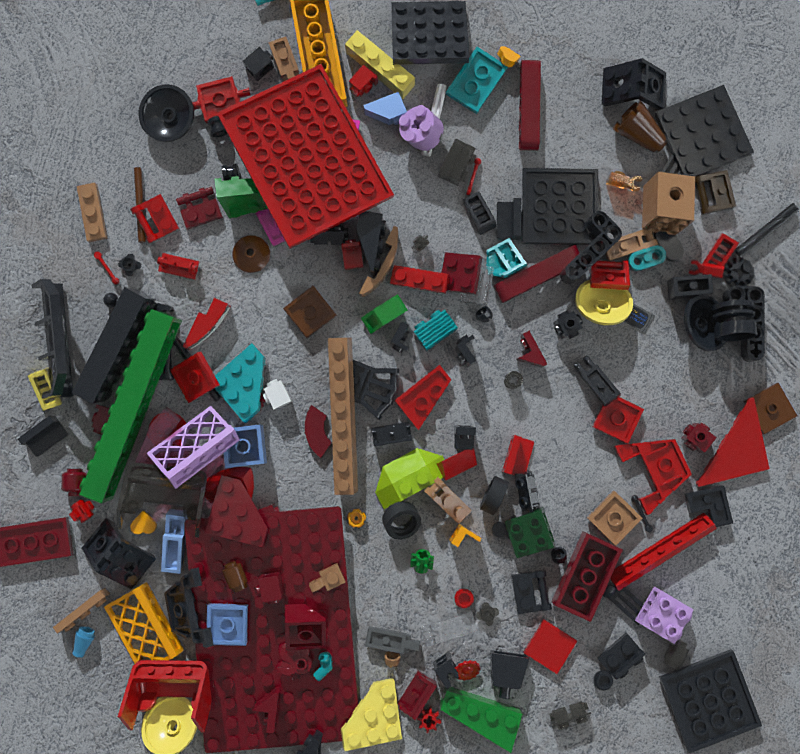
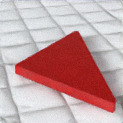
M749 397L743 410L739 412L730 431L723 438L717 452L710 459L700 479L697 480V487L770 469L754 397Z

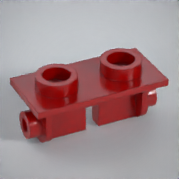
M162 253V257H158L157 260L159 272L194 280L200 262Z

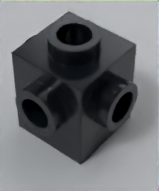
M565 311L557 315L558 319L553 323L554 330L558 336H561L562 339L568 336L571 339L579 335L578 331L583 328V321L579 314H575L574 311L571 313ZM568 320L570 321L572 327H569L567 325Z

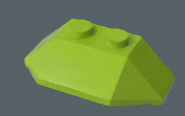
M416 448L384 465L375 491L383 508L386 509L396 502H401L434 484V480L437 477L442 479L443 476L437 463L445 460L444 457Z

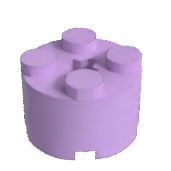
M423 105L410 109L399 119L402 138L414 148L428 151L440 142L439 138L444 131L443 123Z

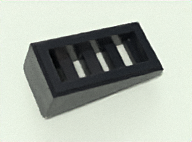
M480 191L462 199L480 235L497 227L496 220ZM477 200L480 201L479 203H477V204H475V205H473V206H470L471 203H473V202H475V201H477ZM483 207V209L474 213V210ZM486 214V216H484V217H482V218H480V219H477L478 217H480V216Z

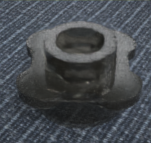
M428 235L416 237L411 248L416 249L418 252L423 250L430 243L427 239Z
M484 602L479 612L476 613V617L478 620L485 621L486 625L490 626L493 624L495 616L499 615V610L490 606L488 602Z

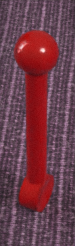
M480 158L474 160L475 166L466 195L470 196L478 166L481 164Z
M98 251L95 252L94 257L101 262L111 277L112 283L114 285L119 284V279L113 275L104 262L102 254Z

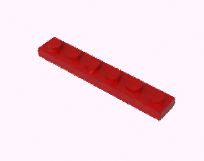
M702 513L615 568L610 581L620 591L716 530V525L705 513Z

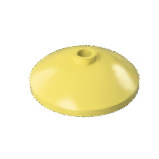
M587 280L577 289L575 304L581 315L589 321L600 325H616L625 321L631 314L633 299L628 290L590 288V280Z
M160 697L156 700L153 708L146 711L142 721L141 735L149 751L154 754H178L190 744L196 733L197 726L191 719L193 708L189 699L186 697Z

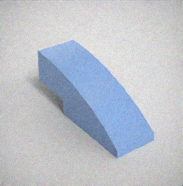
M169 509L166 514L161 572L181 574L186 546L184 523L189 517V511Z

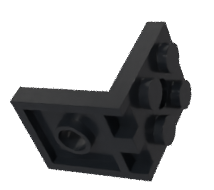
M644 58L603 68L601 105L606 107L639 99L657 110L665 108V71ZM623 79V84L618 88L619 81Z
M108 518L104 519L81 548L96 573L129 589H132L156 560L153 554L126 541L112 520ZM133 562L130 567L124 568L127 563Z

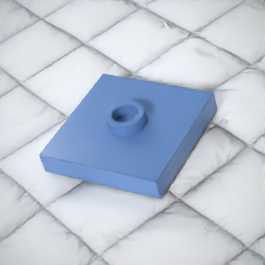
M208 603L207 628H211L214 645H247L248 604Z

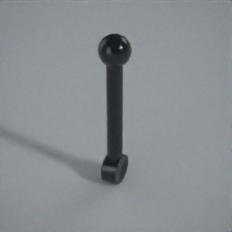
M633 495L631 500L635 502L643 519L645 531L652 532L653 527L649 525L638 502V496Z

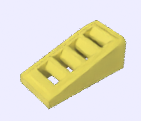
M49 367L28 375L43 411L62 404L60 398H54V401L45 403L46 399H42V393L51 390ZM45 376L46 379L38 381L37 378ZM48 383L49 385L47 387L40 388V385Z

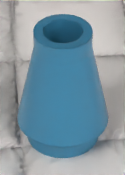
M81 626L76 631L72 653L75 657H84L85 652L95 638L94 629Z

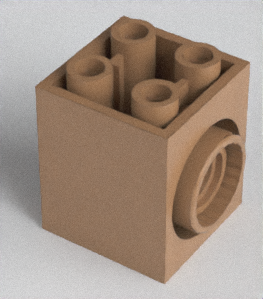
M657 172L643 186L642 229H649L650 232L662 231L667 232L669 235H676L694 221V176Z

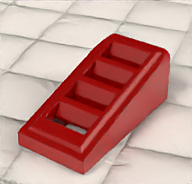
M721 233L702 264L708 263L711 260L718 265L724 266L739 242ZM724 241L731 245L730 248L725 247L721 242ZM719 247L727 253L724 255L717 251V248ZM713 254H716L719 257L723 258L722 261L720 262L719 260L712 257Z

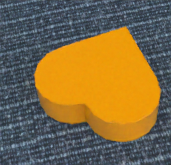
M501 46L497 53L499 58H501L502 64L507 67H513L521 57L505 46Z
M142 511L132 521L130 529L134 534H141L143 532L150 534L157 529V523L148 513Z

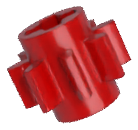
M81 499L70 507L72 512L69 515L74 522L80 520L81 523H84L94 515L92 510L95 509V506L91 501L85 502Z
M431 706L428 710L422 709V716L419 715L417 717V720L422 721L419 724V728L424 727L427 733L431 729L437 731L436 724L441 723V719L436 718L439 715V711H432ZM428 716H431V717H432V720H430V723H427V722H426V719H428Z

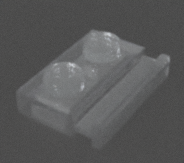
M481 265L476 295L460 293L459 301L487 305L494 268Z

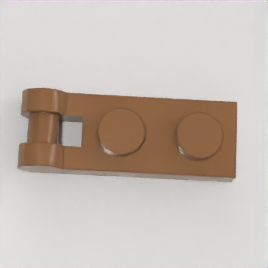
M643 229L622 236L605 253L607 260L612 261L636 251L657 246V239L654 240L652 234L654 232H650L649 229ZM644 236L647 240L646 243H643L642 237Z
M437 477L434 480L435 483L424 491L451 518L460 524L472 510Z

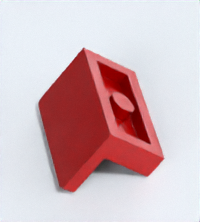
M512 435L502 472L514 476L515 473L524 474L527 471L534 441Z

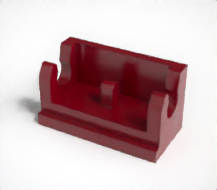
M418 670L397 703L399 709L416 720L436 689V682Z

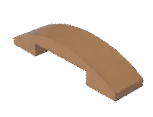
M394 226L388 236L385 245L390 248V251L375 280L369 276L365 280L359 292L361 297H365L374 291L388 275L397 253L398 227Z

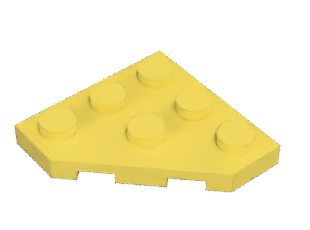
M393 678L373 682L369 688L370 690L364 699H361L348 722L343 725L341 735L344 751L402 739L395 681Z

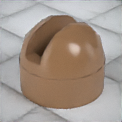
M386 652L385 664L389 668L397 667L400 663V653Z

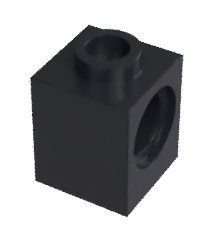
M258 47L243 60L246 70L257 82L274 68L272 55L267 50L263 51L261 47Z

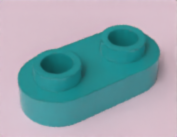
M652 246L636 251L628 258L629 267L633 271H641L660 265L666 259V251L661 246ZM653 253L657 254V259H653ZM635 259H638L640 261L639 265H636L634 263Z

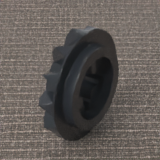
M743 257L734 258L725 265L724 277L731 286H747L755 276V267H752L750 261ZM741 266V271L746 274L741 275L739 278L738 273L734 270H738Z

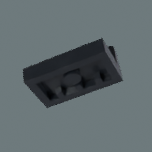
M625 633L598 656L597 659L617 680L618 678L622 679L625 677L633 665L640 664L645 653Z

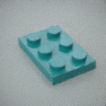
M476 47L469 57V63L464 64L447 89L446 95L477 115L508 67L484 50Z

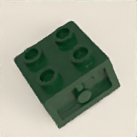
M543 507L532 513L505 521L516 558L554 548L555 541Z

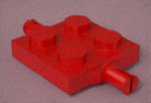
M231 76L196 85L198 101L193 102L194 110L200 109L203 112L204 120L207 124L208 119L218 116V112L241 102L240 98L251 96L249 88L238 91Z

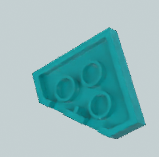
M253 343L215 375L220 384L215 389L245 424L260 411V396L264 380L263 368L266 358Z

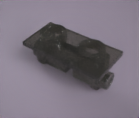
M580 701L569 705L571 711L569 714L565 707L552 710L549 716L551 722H556L553 724V729L557 727L558 730L570 727L569 723L577 722V724L587 722L588 717L591 716V712L586 713V710H589L587 703Z

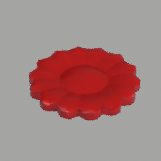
M472 660L463 661V663H459L455 667L459 675L458 679L463 681L475 678L481 670L479 663Z

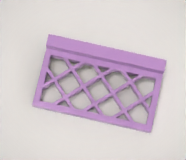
M210 406L147 452V455L176 489L240 441L235 429L228 425ZM210 414L214 416L213 422H204V419ZM198 427L197 434H188L191 428ZM211 427L210 434H201L202 428ZM216 427L225 428L219 434H214ZM176 439H182L181 446H172ZM195 439L194 446H185L186 440ZM200 439H209L203 446H199ZM160 451H166L164 458H156L155 455ZM179 451L178 458H169L170 452ZM184 451H193L187 458H182ZM176 463V466L167 472V464Z

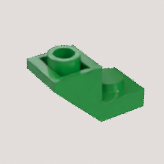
M397 294L364 315L361 320L370 334L407 312L408 309Z

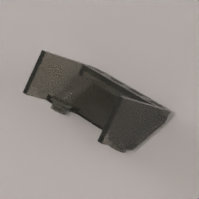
M144 463L130 464L126 469L116 509L117 529L122 528L125 513L136 514L142 510L144 502L184 506L183 515L188 520L196 521L195 537L199 538L207 485L206 473L200 470L175 489L156 465ZM167 466V472L170 471L173 467Z

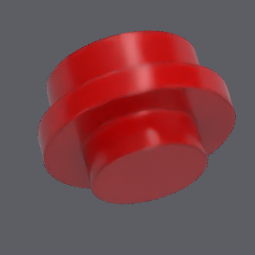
M462 588L455 593L454 601L458 607L468 608L472 605L474 597L470 590Z

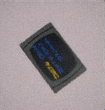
M633 303L631 314L623 322L645 334L655 315Z

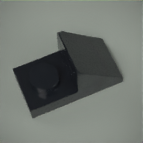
M454 425V448L473 450L476 427Z

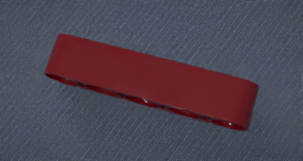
M521 60L519 150L538 151L540 145V60Z
M573 245L495 284L493 287L501 303L507 302L559 276L561 271L580 253L577 246Z

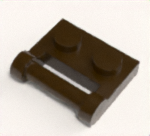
M727 170L695 177V185L702 207L700 209L701 215L736 207ZM707 181L714 203L713 206H709L704 182Z

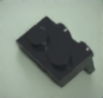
M466 334L457 341L455 351L458 354L456 358L462 366L466 365L468 368L476 362L475 357L467 347L475 337L473 335L468 337Z

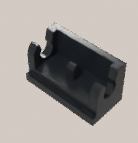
M409 422L371 428L374 447L412 441Z
M446 652L433 662L434 671L448 689L451 687L450 680L448 679L449 675L453 673L457 679L459 678L450 652Z

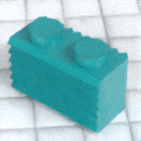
M440 310L435 311L430 315L431 319L428 322L421 321L414 327L416 330L413 334L426 352L458 329L446 310L442 312Z

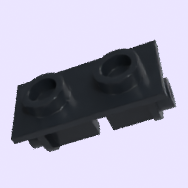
M337 225L311 238L310 243H314V245H328V238H331V245L345 244V241L348 240V235H345V233H348L349 229L344 228V225Z
M526 471L524 474L515 473V485L518 489L521 510L534 512V510L539 509L538 506L540 505L537 491L531 492V489L536 488L535 476L532 474V471Z

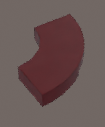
M311 405L305 418V435L313 452L322 458L332 444L324 430L327 415Z

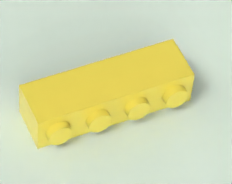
M358 30L345 43L346 53L361 66L364 64L378 76V80L394 93L399 92L401 99H404L415 86V77L401 65H393V59Z

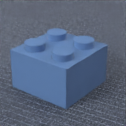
M263 425L235 427L234 429L240 441L224 452L225 468L267 463Z

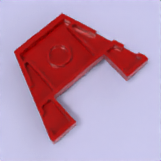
M675 439L614 446L621 462L640 455L656 488V491L639 498L646 515L651 514L669 494L675 491L692 475Z

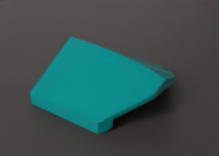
M510 238L487 249L486 268L491 276L505 278L527 266V263Z

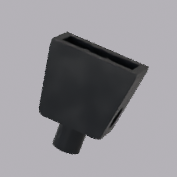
M490 650L492 686L499 687V698L510 699L511 689L519 690L521 688L529 662L526 654Z

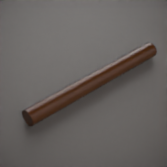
M141 167L134 168L136 206L143 203ZM137 219L138 243H145L146 235Z

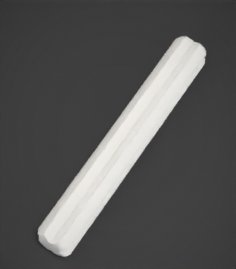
M444 84L437 85L431 112L439 119L447 86ZM432 149L428 151H422L421 154L423 156L430 157L432 154Z

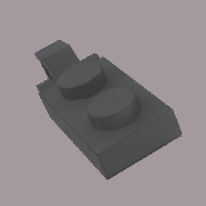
M369 626L365 646L403 654L408 653L409 649L419 651L420 641L411 639V635L404 632Z

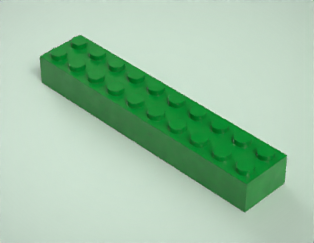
M151 309L144 318V329L137 336L138 344L136 349H133L130 354L131 362L129 368L127 367L124 370L122 376L124 381L122 386H119L116 391L115 397L117 399L108 411L110 417L101 429V434L103 435L94 447V452L96 453L94 458L89 461L87 476L83 478L79 487L81 489L79 495L101 504L113 499L158 385L159 378L182 323L181 319Z

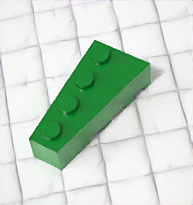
M235 176L227 181H222L221 178L214 179L216 197L229 219L268 209L251 178L239 179V176Z
M444 688L440 701V709L506 751L512 752L523 715L520 708L457 688Z

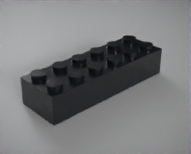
M124 287L72 391L74 395L92 404L103 402L110 398L113 392L111 388L120 379V370L122 366L128 363L130 358L128 354L131 348L134 349L137 345V336L141 330L143 331L145 326L144 318L151 309H155L156 304L154 303L156 299L137 289Z

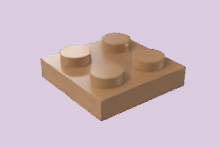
M612 491L587 519L616 546L642 520V517L620 495Z

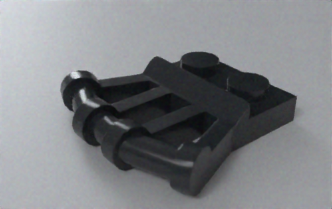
M353 360L354 401L362 404L380 420L382 418L381 415L394 403L393 397L399 390L398 374H400V369L374 368ZM374 374H390V384L374 379ZM373 383L388 389L386 397L368 391L370 384ZM367 395L383 403L375 410L364 399Z

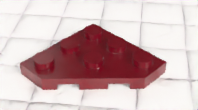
M221 475L205 533L263 548L269 528L245 489L244 484L239 479Z

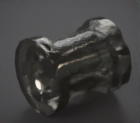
M517 371L508 373L504 379L505 386L510 389H516L523 383V377ZM511 376L513 378L517 377L516 385L509 383Z

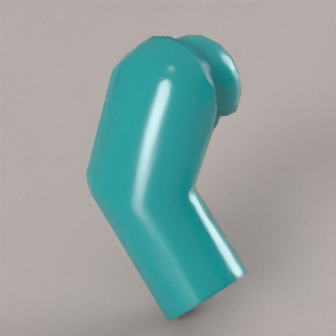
M322 652L318 657L320 668L313 673V676L318 681H321L333 668L332 656L329 652Z

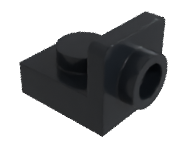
M403 322L390 342L393 345L392 348L399 353L403 351L407 353L409 347L400 343L401 340H406L410 332L407 330L409 325Z

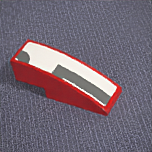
M214 298L206 315L201 312L198 313L183 347L191 350L206 340L219 327L231 306Z

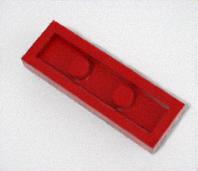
M394 265L390 284L446 294L450 275Z

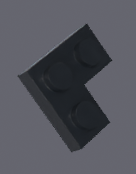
M724 485L685 493L689 513L708 509L710 519L716 527L734 524Z

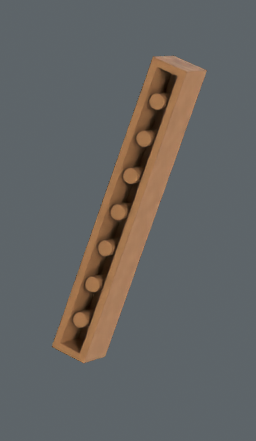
M328 338L334 495H354L358 492L352 338Z

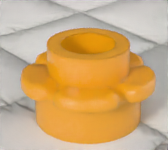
M353 509L347 515L348 524L353 528L362 527L366 520L365 513L361 512L360 509Z

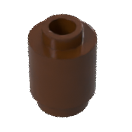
M236 561L224 565L225 569L222 570L229 589H232L233 593L245 589L248 586L246 583L248 580L241 563L236 564Z

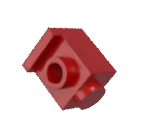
M363 64L349 80V90L354 96L361 97L364 93H369L373 87L372 84L375 86L378 84V76Z

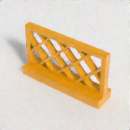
M147 582L104 606L134 664L141 661L142 656L151 658V660H170L184 651L176 634L171 632L170 623ZM133 594H135L138 600L137 607L128 604L129 598ZM119 605L123 607L121 616L114 613L112 606ZM127 608L136 611L134 620L125 617ZM139 612L146 614L148 618L146 624L137 621ZM123 622L132 624L130 633L123 630ZM136 625L145 628L143 637L134 634ZM149 629L157 634L156 641L147 639ZM133 639L142 641L140 650L133 648ZM145 642L154 645L152 654L143 651ZM158 647L164 648L168 656L164 658L156 656Z

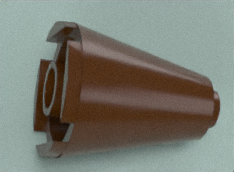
M640 100L638 103L635 102L621 116L622 122L619 123L617 121L613 127L616 133L651 152H659L666 145L665 135Z

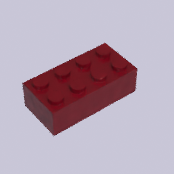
M582 531L551 602L555 606L591 622L623 549Z

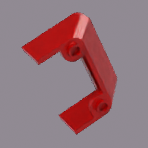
M141 660L133 665L117 716L128 730L133 731L138 711L145 712L152 709L157 697L192 698L191 706L193 708L191 719L199 731L205 733L212 699L209 669L204 662Z

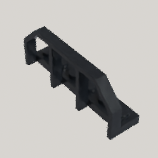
M40 279L31 285L32 288H40L42 291L44 318L35 322V326H45L47 353L39 356L38 360H48L51 392L42 395V399L73 397L63 283H53L51 279Z

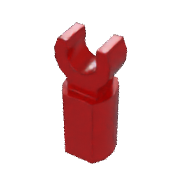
M691 260V264H696L697 269H689V274H712V277L722 279L724 266L710 263L701 264L698 260Z

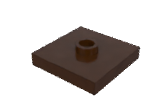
M313 285L283 308L307 339L337 316Z
M775 383L751 396L755 400L762 434H766L797 417L779 383Z

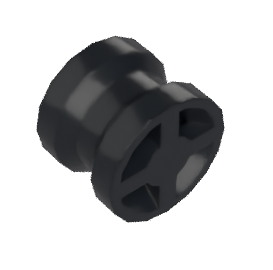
M218 116L208 119L212 137L227 135Z
M237 163L229 167L227 165L222 166L224 181L231 180V177L239 176V179H241Z

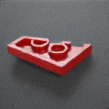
M438 365L399 396L395 402L419 430L452 379Z

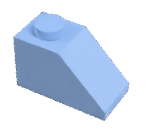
M399 92L363 105L366 116L388 125H398L400 117L407 112Z

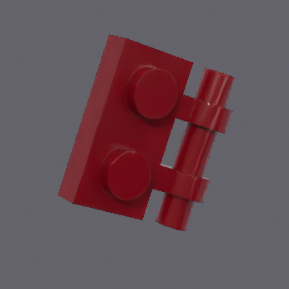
M203 187L197 192L185 193L182 197L176 198L178 206L183 204L187 206L186 209L180 210L187 230L223 218L217 199L209 201L208 198L209 195L215 194L213 187L206 189ZM202 198L203 203L193 206L192 201Z

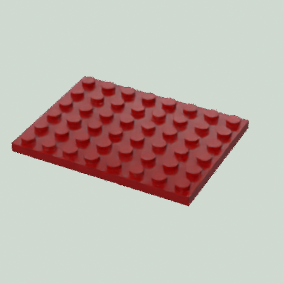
M322 64L217 113L289 249L394 197V193Z

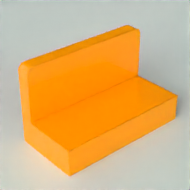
M458 524L449 540L458 547L466 534L479 542L482 538L463 525Z

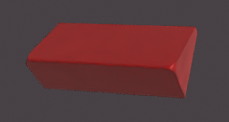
M463 450L437 463L444 480L447 481L476 466L475 450Z

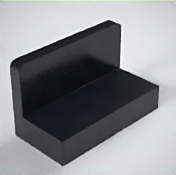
M513 198L512 202H497V239L506 240L510 238V240H519L521 237V198Z
M48 416L20 436L18 440L21 445H28L33 454L39 457L68 436V433L56 416Z

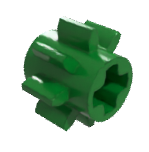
M420 549L416 554H411L410 567H414L417 573L424 574L428 569H433L434 556H430L429 551Z

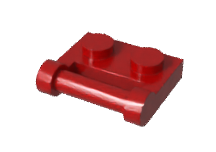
M161 194L130 209L143 228L149 244L180 229ZM145 209L148 210L159 230L156 234L153 233L142 212Z
M622 260L621 262L597 261L589 268L590 288L629 290L630 277L627 260Z

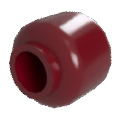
M67 469V472L62 473L61 490L68 492V496H80L81 489L79 487L83 478H86L87 473L83 472V469Z

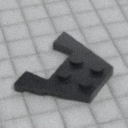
M198 567L190 569L187 575H183L178 583L173 584L164 593L171 632L183 638H191L192 642L196 644L202 643L203 647L208 648L214 646L211 628L199 629V618L194 606L195 597L191 591V588L202 585Z

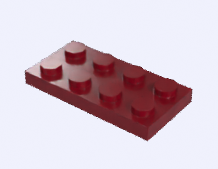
M68 517L0 527V567L73 555Z

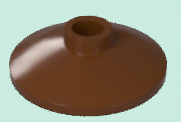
M245 236L238 240L233 248L232 256L234 263L244 272H259L267 266L270 260V248L258 236ZM248 250L254 251L252 256L247 255Z

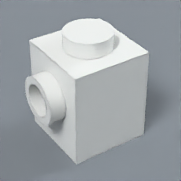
M275 379L267 383L268 387L264 388L265 394H263V397L268 405H272L274 410H278L293 402L283 381Z

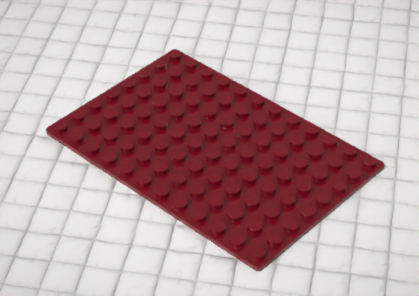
M339 506L260 513L269 528L263 548L206 534L205 530L209 517L187 519L185 521L188 570L199 567L202 582L201 586L191 588L195 597L194 606L199 618V629L207 628L208 603L248 604L246 646L214 645L205 648L202 643H195L196 659L206 664L210 677L212 703L205 733H203L206 753L303 745L309 734L313 735L316 730L323 733L322 743L342 741L341 728L348 722L357 707L358 695L342 511ZM236 561V564L241 563L248 580L246 582L248 586L235 593L232 592V589H229L222 570L225 569L224 565ZM338 563L346 582L328 591L326 586H323L319 590L312 592L309 583L321 577L319 571ZM280 572L284 592L283 598L276 604L262 603L261 597L257 596L256 586L259 585V576ZM306 604L326 618V648L310 649L309 657L312 660V668L303 675L294 673L293 675L286 676L279 673L275 668L282 661L278 651L279 645L286 643L285 605ZM322 652H329L332 656L333 668L321 681H318L313 676V673L320 668L318 657ZM303 660L299 662L300 668L305 667V662ZM281 687L275 732L266 733L267 725H263L265 712L253 711L255 703L273 689Z

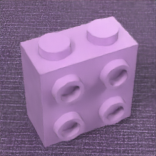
M653 587L635 621L675 644L681 638L682 630L686 623L691 620L693 609L662 590Z

